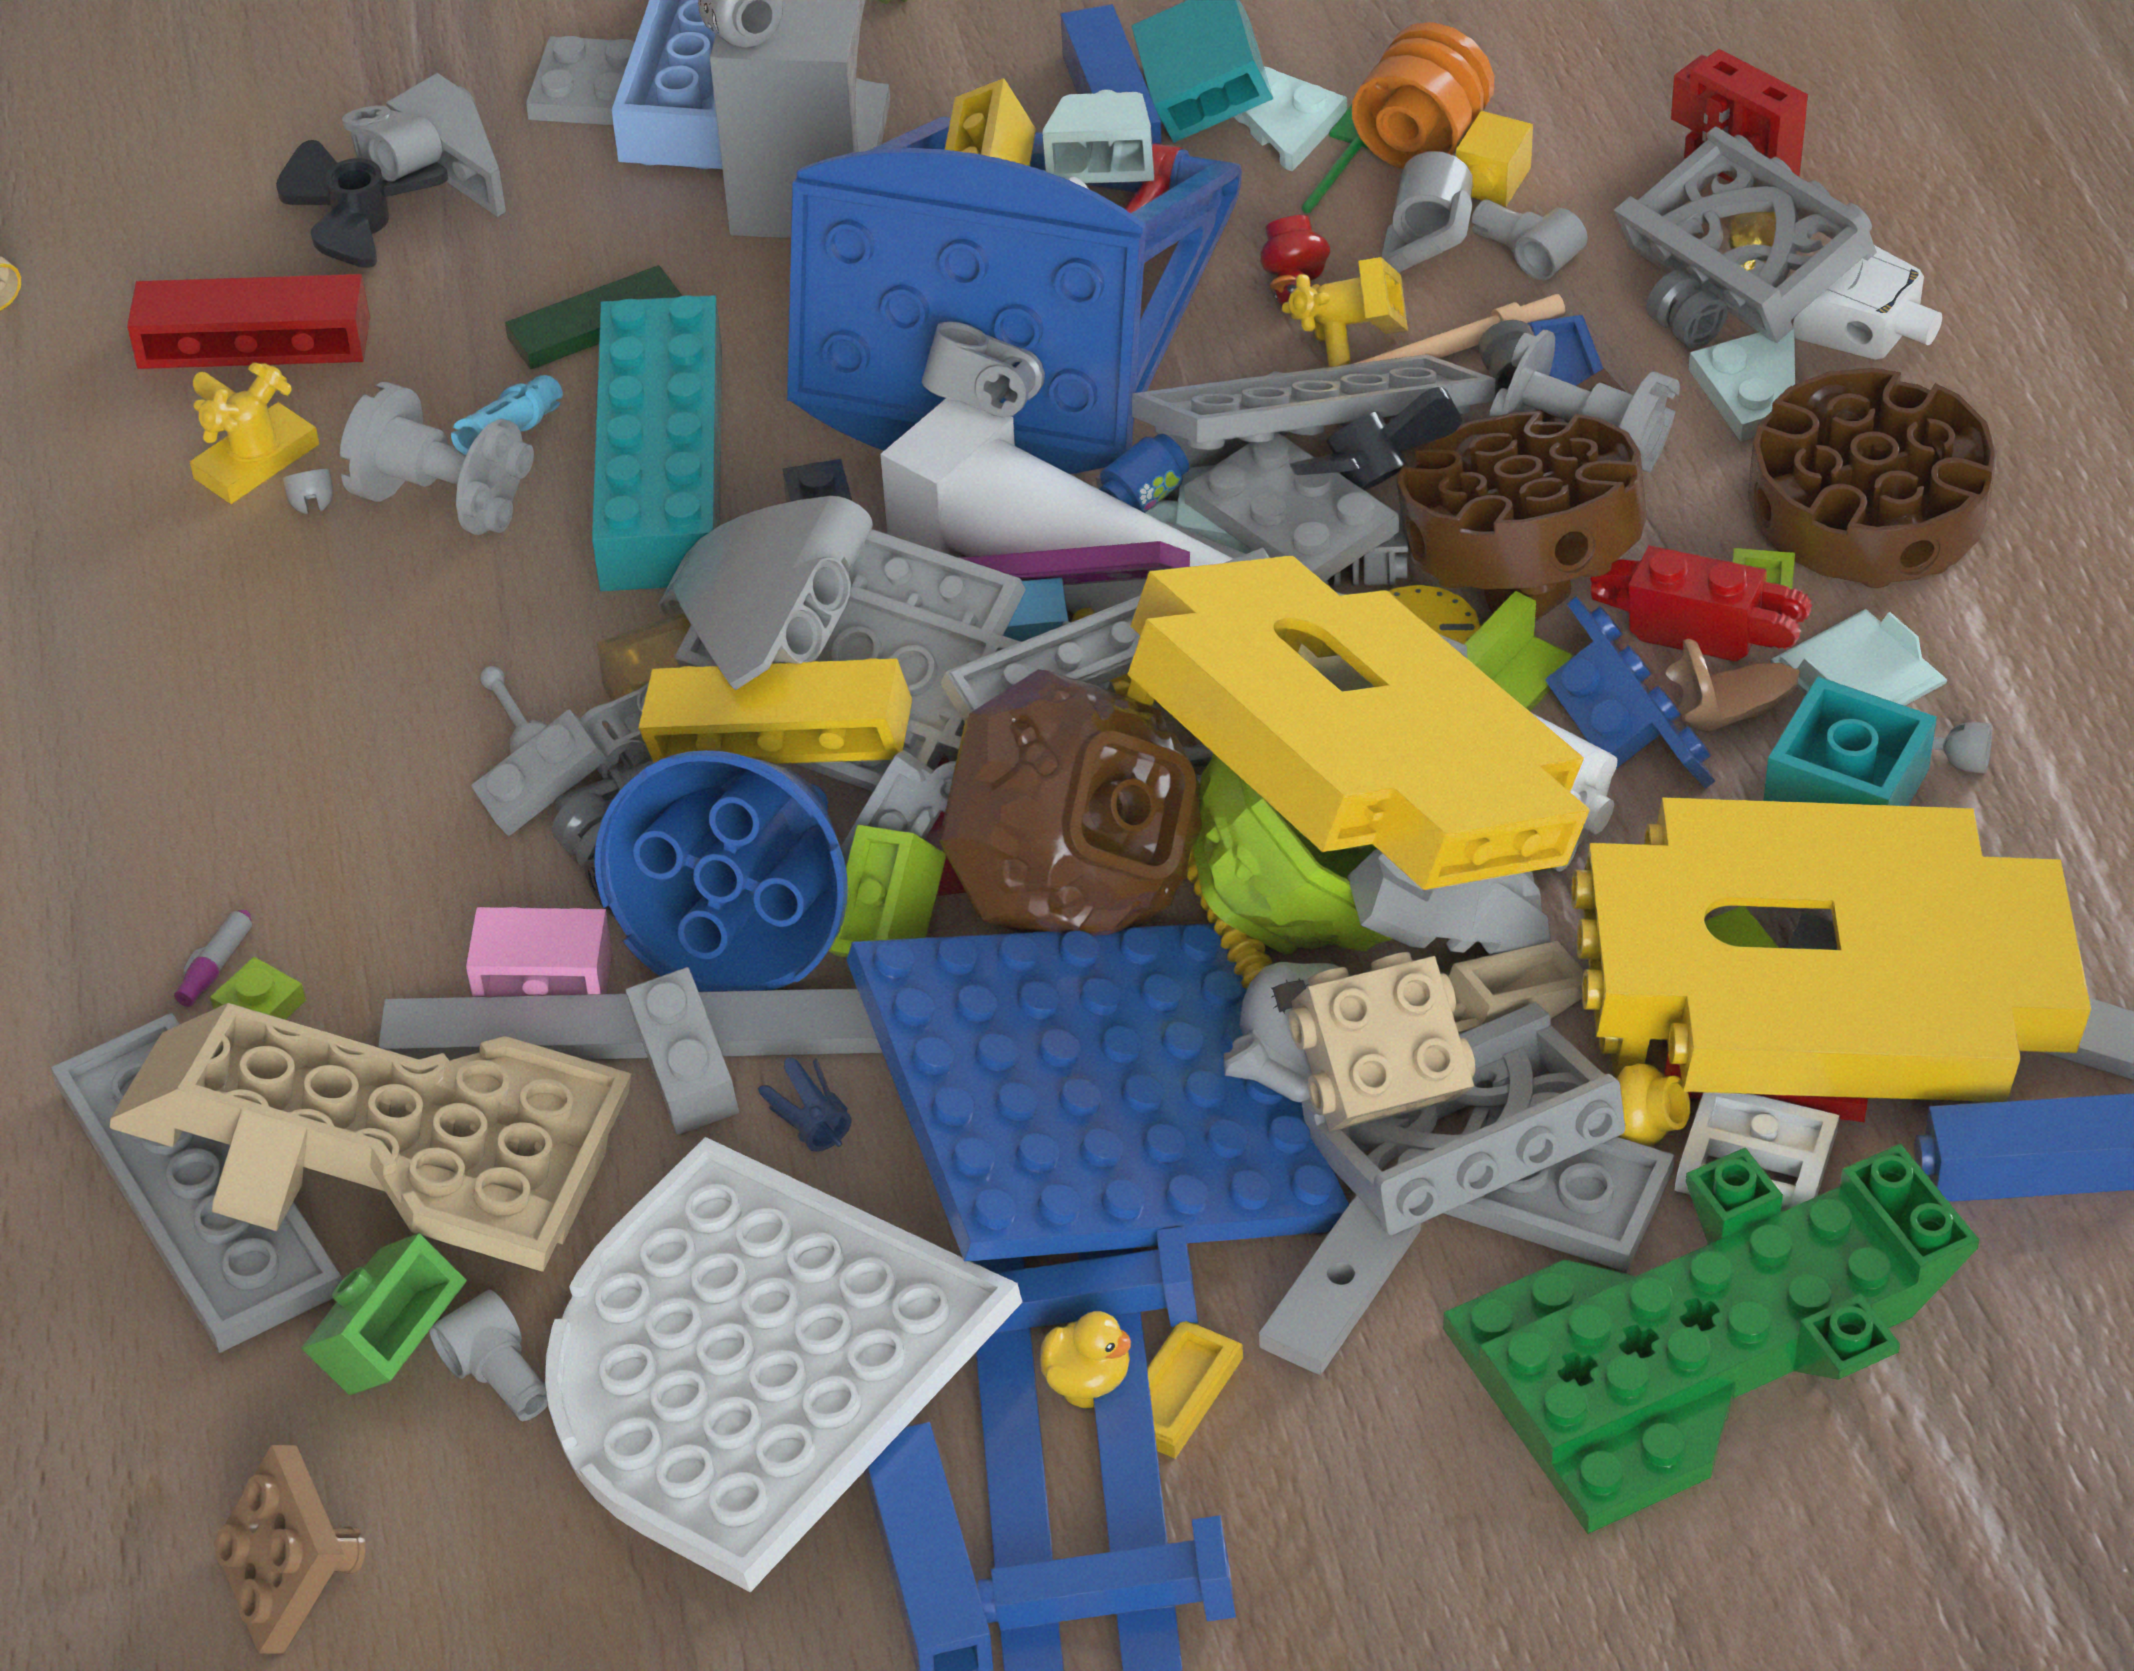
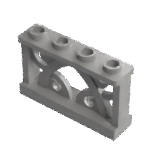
M1715 126L1706 133L1708 140L1641 198L1636 200L1631 196L1628 197L1614 212L1630 249L1667 273L1681 269L1688 272L1699 281L1701 291L1709 290L1726 303L1729 313L1778 343L1794 329L1791 323L1794 317L1862 258L1868 261L1877 253L1869 232L1872 229V224L1868 216L1857 205L1853 203L1843 204L1833 198L1819 182L1815 180L1805 181L1795 175L1781 159L1777 157L1769 159L1757 152L1753 145L1743 136L1736 135L1733 137ZM1723 172L1735 180L1729 184H1720L1717 176ZM1713 180L1711 185L1713 195L1702 197L1700 190ZM1749 212H1775L1776 232L1772 247L1754 244L1737 247L1724 254L1718 252L1723 241V227L1719 218ZM1707 223L1710 230L1704 238L1698 239L1693 236V234L1698 232L1704 233L1701 225ZM1821 232L1832 240L1823 247L1821 240H1811L1810 238L1813 234ZM1819 250L1814 256L1796 255V251L1810 253ZM1754 260L1756 263L1755 267L1750 271L1741 266L1743 263ZM1790 269L1795 270V272L1786 279Z
M1535 1002L1459 1035L1460 1038H1465L1468 1041L1474 1055L1476 1069L1475 1075L1472 1077L1474 1087L1454 1101L1330 1132L1325 1116L1316 1113L1310 1099L1303 1101L1302 1107L1305 1123L1310 1129V1138L1329 1166L1380 1219L1384 1230L1388 1234L1394 1235L1622 1135L1625 1131L1620 1082L1611 1074L1604 1075L1551 1026L1550 1015ZM1556 1091H1562L1565 1093L1559 1094L1556 1093ZM1506 1104L1496 1123L1468 1135L1430 1133L1438 1119L1470 1105L1496 1106ZM1370 1148L1374 1149L1368 1156L1363 1153ZM1396 1156L1399 1157L1397 1166L1383 1172L1381 1171L1390 1160Z

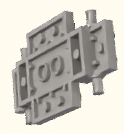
M871 529L848 571L851 584L847 605L821 654L815 661L897 658L912 697L903 750L935 771L944 753L949 761L957 760L965 723L940 684L944 673L1020 643V641L1005 637L1003 634L1026 589L1018 577ZM1064 621L1062 626L1069 624L1071 622ZM691 625L674 657L680 667L717 666ZM1111 681L1097 685L1100 688L1116 693ZM892 760L793 764L873 792Z

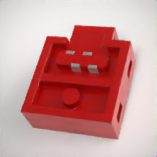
M1719 48L1708 57L1701 54L1674 75L1671 120L1692 130L1685 136L1684 158H1687L1708 140L1706 133L1716 126L1733 137L1736 135L1743 136L1753 145L1757 152L1767 158L1777 157L1781 159L1795 175L1800 177L1808 101L1807 93ZM1723 172L1718 175L1729 182L1735 180Z

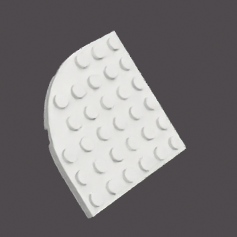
M705 1137L611 1229L576 1273L569 1286L572 1298L564 1311L562 1319L554 1320L549 1338L545 1371L548 1407L564 1454L576 1476L601 1505L616 1518L644 1536L751 1592L1019 1307L1022 1299L1018 1283L971 1261L964 1262L963 1257Z

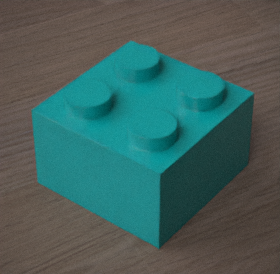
M1817 676L1768 757L1763 801L1909 806L1930 768L1937 717Z

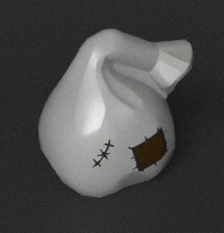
M1278 962L1264 967L1250 982L1243 998L1239 1023L1243 1035L1234 1040L1232 1043L1233 1048L1230 1052L1224 1053L1225 1076L1255 1080L1295 1102L1302 1103L1310 1099L1308 1078L1312 1075L1305 1049L1299 1050L1290 1032L1289 1012L1293 1010L1291 1001L1309 986V977L1340 967L1328 963L1301 964Z

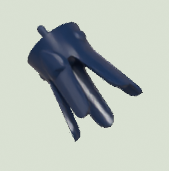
M787 1057L784 1061L785 1071L805 1107L800 1109L768 1085H762L758 1088L760 1095L770 1104V1110L798 1130L799 1140L806 1143L811 1151H824L834 1145L840 1147L842 1145L841 1139L847 1134L852 1123V1118L847 1113L848 1108L835 1093L830 1092L817 1058L813 1060V1065L825 1096L796 1059Z

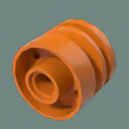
M1435 22L1412 24L1396 35L1379 63L1374 66L1361 84L1352 100V120L1360 139L1373 154L1394 167L1403 169L1406 162L1415 155L1428 151L1454 155L1479 113L1484 111L1492 98L1495 75L1484 52L1471 38L1457 29Z

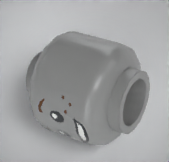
M698 0L699 14L705 26L729 44L742 48L758 46L768 40L777 30L783 15L782 0Z

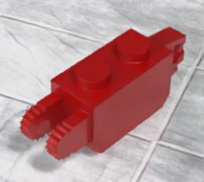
M1648 545L1641 561L1618 559L1612 563L1611 570L1606 574L1590 577L1592 600L1628 612L1630 631L1642 642L1683 650V640L1691 639L1698 643L1703 655L1735 662L1748 655L1752 644L1769 648L1775 646L1778 649L1784 648L1785 650L1787 647L1792 648L1796 644L1801 632L1798 623H1803L1808 618L1813 606L1810 604L1811 599L1807 597L1808 594H1803L1802 590L1798 591L1796 588L1789 589L1788 586L1766 582V569Z

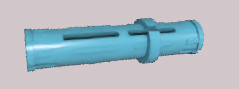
M540 375L527 384L520 383L508 387L501 393L498 400L481 408L476 413L460 419L454 424L453 428L457 429V431L451 432L453 445L459 452L466 455L481 431L488 424L498 419H506L515 423L520 432L533 428L540 423L543 415L552 412L560 406L561 402L556 401L563 398L560 384L551 376Z

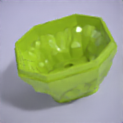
M1213 753L1211 761L1201 774L1199 809L1202 829L1197 841L1193 845L1201 890L1212 911L1228 925L1252 938L1262 941L1263 944L1283 954H1292L1299 948L1315 950L1329 945L1367 951L1379 943L1392 940V938L1360 924L1350 882L1347 877L1376 847L1373 844L1322 852Z

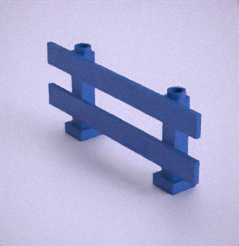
M1184 1226L1156 1230L1159 1250L1134 1253V1248L1078 1252L1079 1261L1028 1269H1025L1024 1257L971 1261L1018 1283L1022 1299L1019 1307L976 1351L995 1569H991L992 1578L978 1580V1592L987 1623H999L1004 1671H1064L1060 1622L1117 1614L1123 1671H1183L1175 1605L1203 1601L1207 1622L1236 1618L1229 1558L1221 1515L1192 1519L1194 1540L1168 1544L1141 1312L1167 1308L1171 1327L1186 1321L1198 1323L1192 1268ZM1101 1311L1112 1315L1119 1323L1121 1330L1125 1331L1131 1340V1346L1128 1350L1130 1361L1126 1377L1111 1392L1094 1398L1110 1552L1053 1560L1031 1328L1074 1322L1087 1313Z

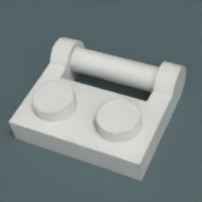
M1703 1092L1679 1164L1675 1191L1690 1195L1686 1184V1173L1706 1165L1708 1155L1722 1158L1746 1147L1762 1169L1798 1177L1796 1186L1772 1180L1783 1194L1782 1211L1817 1197L1836 1138L1839 1115L1754 1094Z

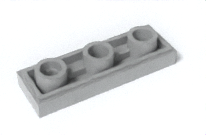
M1356 1194L1259 1332V1348L1321 1376L1421 1231V1223L1397 1234L1390 1235L1381 1226L1380 1219Z

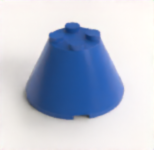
M704 750L676 754L661 759L643 769L618 792L610 803L602 819L595 845L594 864L599 896L603 907L610 906L617 922L627 937L623 940L624 944L644 965L660 977L689 967L698 992L768 991L784 987L794 981L797 983L806 977L822 961L834 944L844 921L847 907V872L844 857L827 812L828 800L826 794L820 787L810 784L800 774L787 767L723 751Z

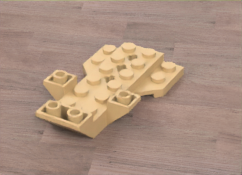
M227 1003L161 1033L111 1116L110 1129L170 1147L175 1146L183 1131L229 1144V1152L213 1200L212 1212L277 1231L302 1187L303 1167L385 1191L412 1233H420L425 1237L544 1272L556 1244L563 1245L605 1157L608 1135L629 1093L632 1073L507 1036L481 1042L478 1053L450 1061L444 1053L418 1060Z

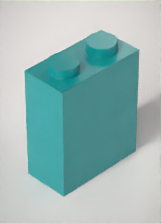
M1187 0L1131 25L1150 96L1173 143L1274 99L1250 19L1240 0Z

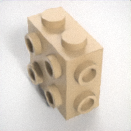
M1410 952L1397 953L1372 962V971L1350 977L1347 967L1323 971L1309 977V986L1291 1001L1293 1010L1289 1012L1290 1032L1299 1050L1305 1049L1312 1075L1308 1078L1310 1100L1316 1113L1325 1116L1329 1132L1454 1101L1474 1087L1472 1080L1476 1069L1474 1055L1468 1041L1465 1038L1459 1037L1452 1014L1456 1008L1454 989L1449 977L1445 973L1440 974L1435 956L1412 961Z

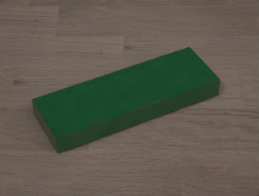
M657 265L506 321L507 338L531 370L598 345L600 340L601 302L620 301L623 299L675 298L682 296V294L663 269Z

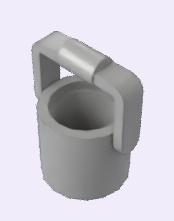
M1432 151L1415 155L1406 162L1401 172L1392 216L1393 224L1387 228L1382 258L1398 273L1460 244L1465 239L1472 210L1471 194L1473 189V177L1465 163L1453 155Z

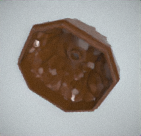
M1038 669L969 713V717L965 719L939 842L978 917H981L984 922L1020 933L1059 932L1066 934L1071 931H1083L1092 936L1109 935L1123 931L1125 928L1138 927L1172 905L1177 889L1187 877L1191 849L1202 829L1199 809L1200 783L1185 754V749L1181 746L1176 733L1168 732L1166 722L1158 708L1090 683L1075 680L1048 670Z

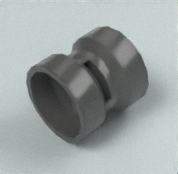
M1682 269L1674 270L1662 277L1651 290L1646 305L1647 313L1652 319L1665 328L1673 327L1674 336L1691 349L1700 348L1717 336L1726 321L1728 311L1727 305L1722 299L1709 290L1701 291L1699 281Z
M1513 319L1501 321L1485 331L1479 341L1478 351L1486 369L1489 370V376L1495 378L1496 394L1501 388L1507 390L1517 368L1512 366V357L1519 339L1524 333L1534 335L1531 327L1523 321Z
M591 792L580 794L568 801L556 815L552 826L553 837L569 854L576 855L577 863L583 869L585 862L595 857L598 831L609 807L608 803L599 794Z

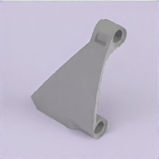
M839 496L796 500L741 515L703 536L685 554L658 603L659 610L663 616L669 613L680 622L692 625L712 659L734 690H737L768 670L771 664L813 662L821 654L847 605L851 584L848 571L873 526L872 518L860 505Z

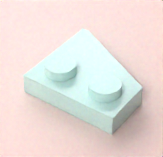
M1264 66L1274 99L1238 114L1234 118L1239 123L1247 125L1250 128V134L1261 145L1271 143L1280 153V164L1286 170L1293 171L1329 134L1347 111V97Z
M1794 329L1778 343L1758 332L1690 352L1688 370L1740 442L1755 437L1758 424H1761V421L1772 411L1773 401L1788 387L1795 385Z

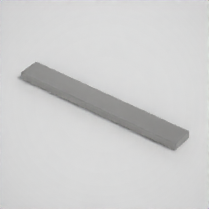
M858 989L698 992L722 1056L882 1053ZM627 994L385 999L378 1048L418 1060L444 1053L450 1061L478 1053L481 1042L507 1036L581 1059L647 1058L634 1023Z

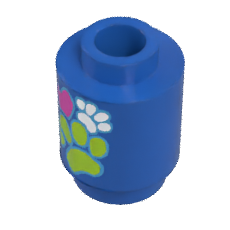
M1162 433L1157 434L1154 438L1144 437L1101 471L1100 481L1102 486L1100 490L1146 513L1182 484L1183 475L1189 471V462L1181 447L1168 435Z

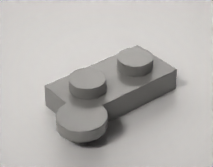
M905 750L896 754L840 847L845 867L847 866L857 825L914 833L925 840L941 811L945 812L956 761L945 763L934 771Z

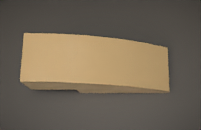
M1558 941L1454 963L1449 979L1456 998V1008L1452 1014L1458 1034L1460 1035L1535 1002L1552 1019L1582 999L1584 970Z

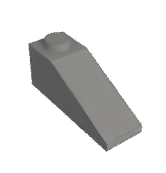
M436 73L386 102L390 110L422 116L433 124L442 144L441 158L437 162L447 169L449 178L446 181L497 217L506 212L498 164L479 117L476 103L464 87L456 86L439 73Z

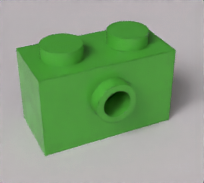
M420 1233L381 1247L375 1252L364 1268L358 1267L354 1269L337 1285L332 1293V1298L336 1301V1304L301 1349L348 1395L388 1383L393 1379L467 1280Z

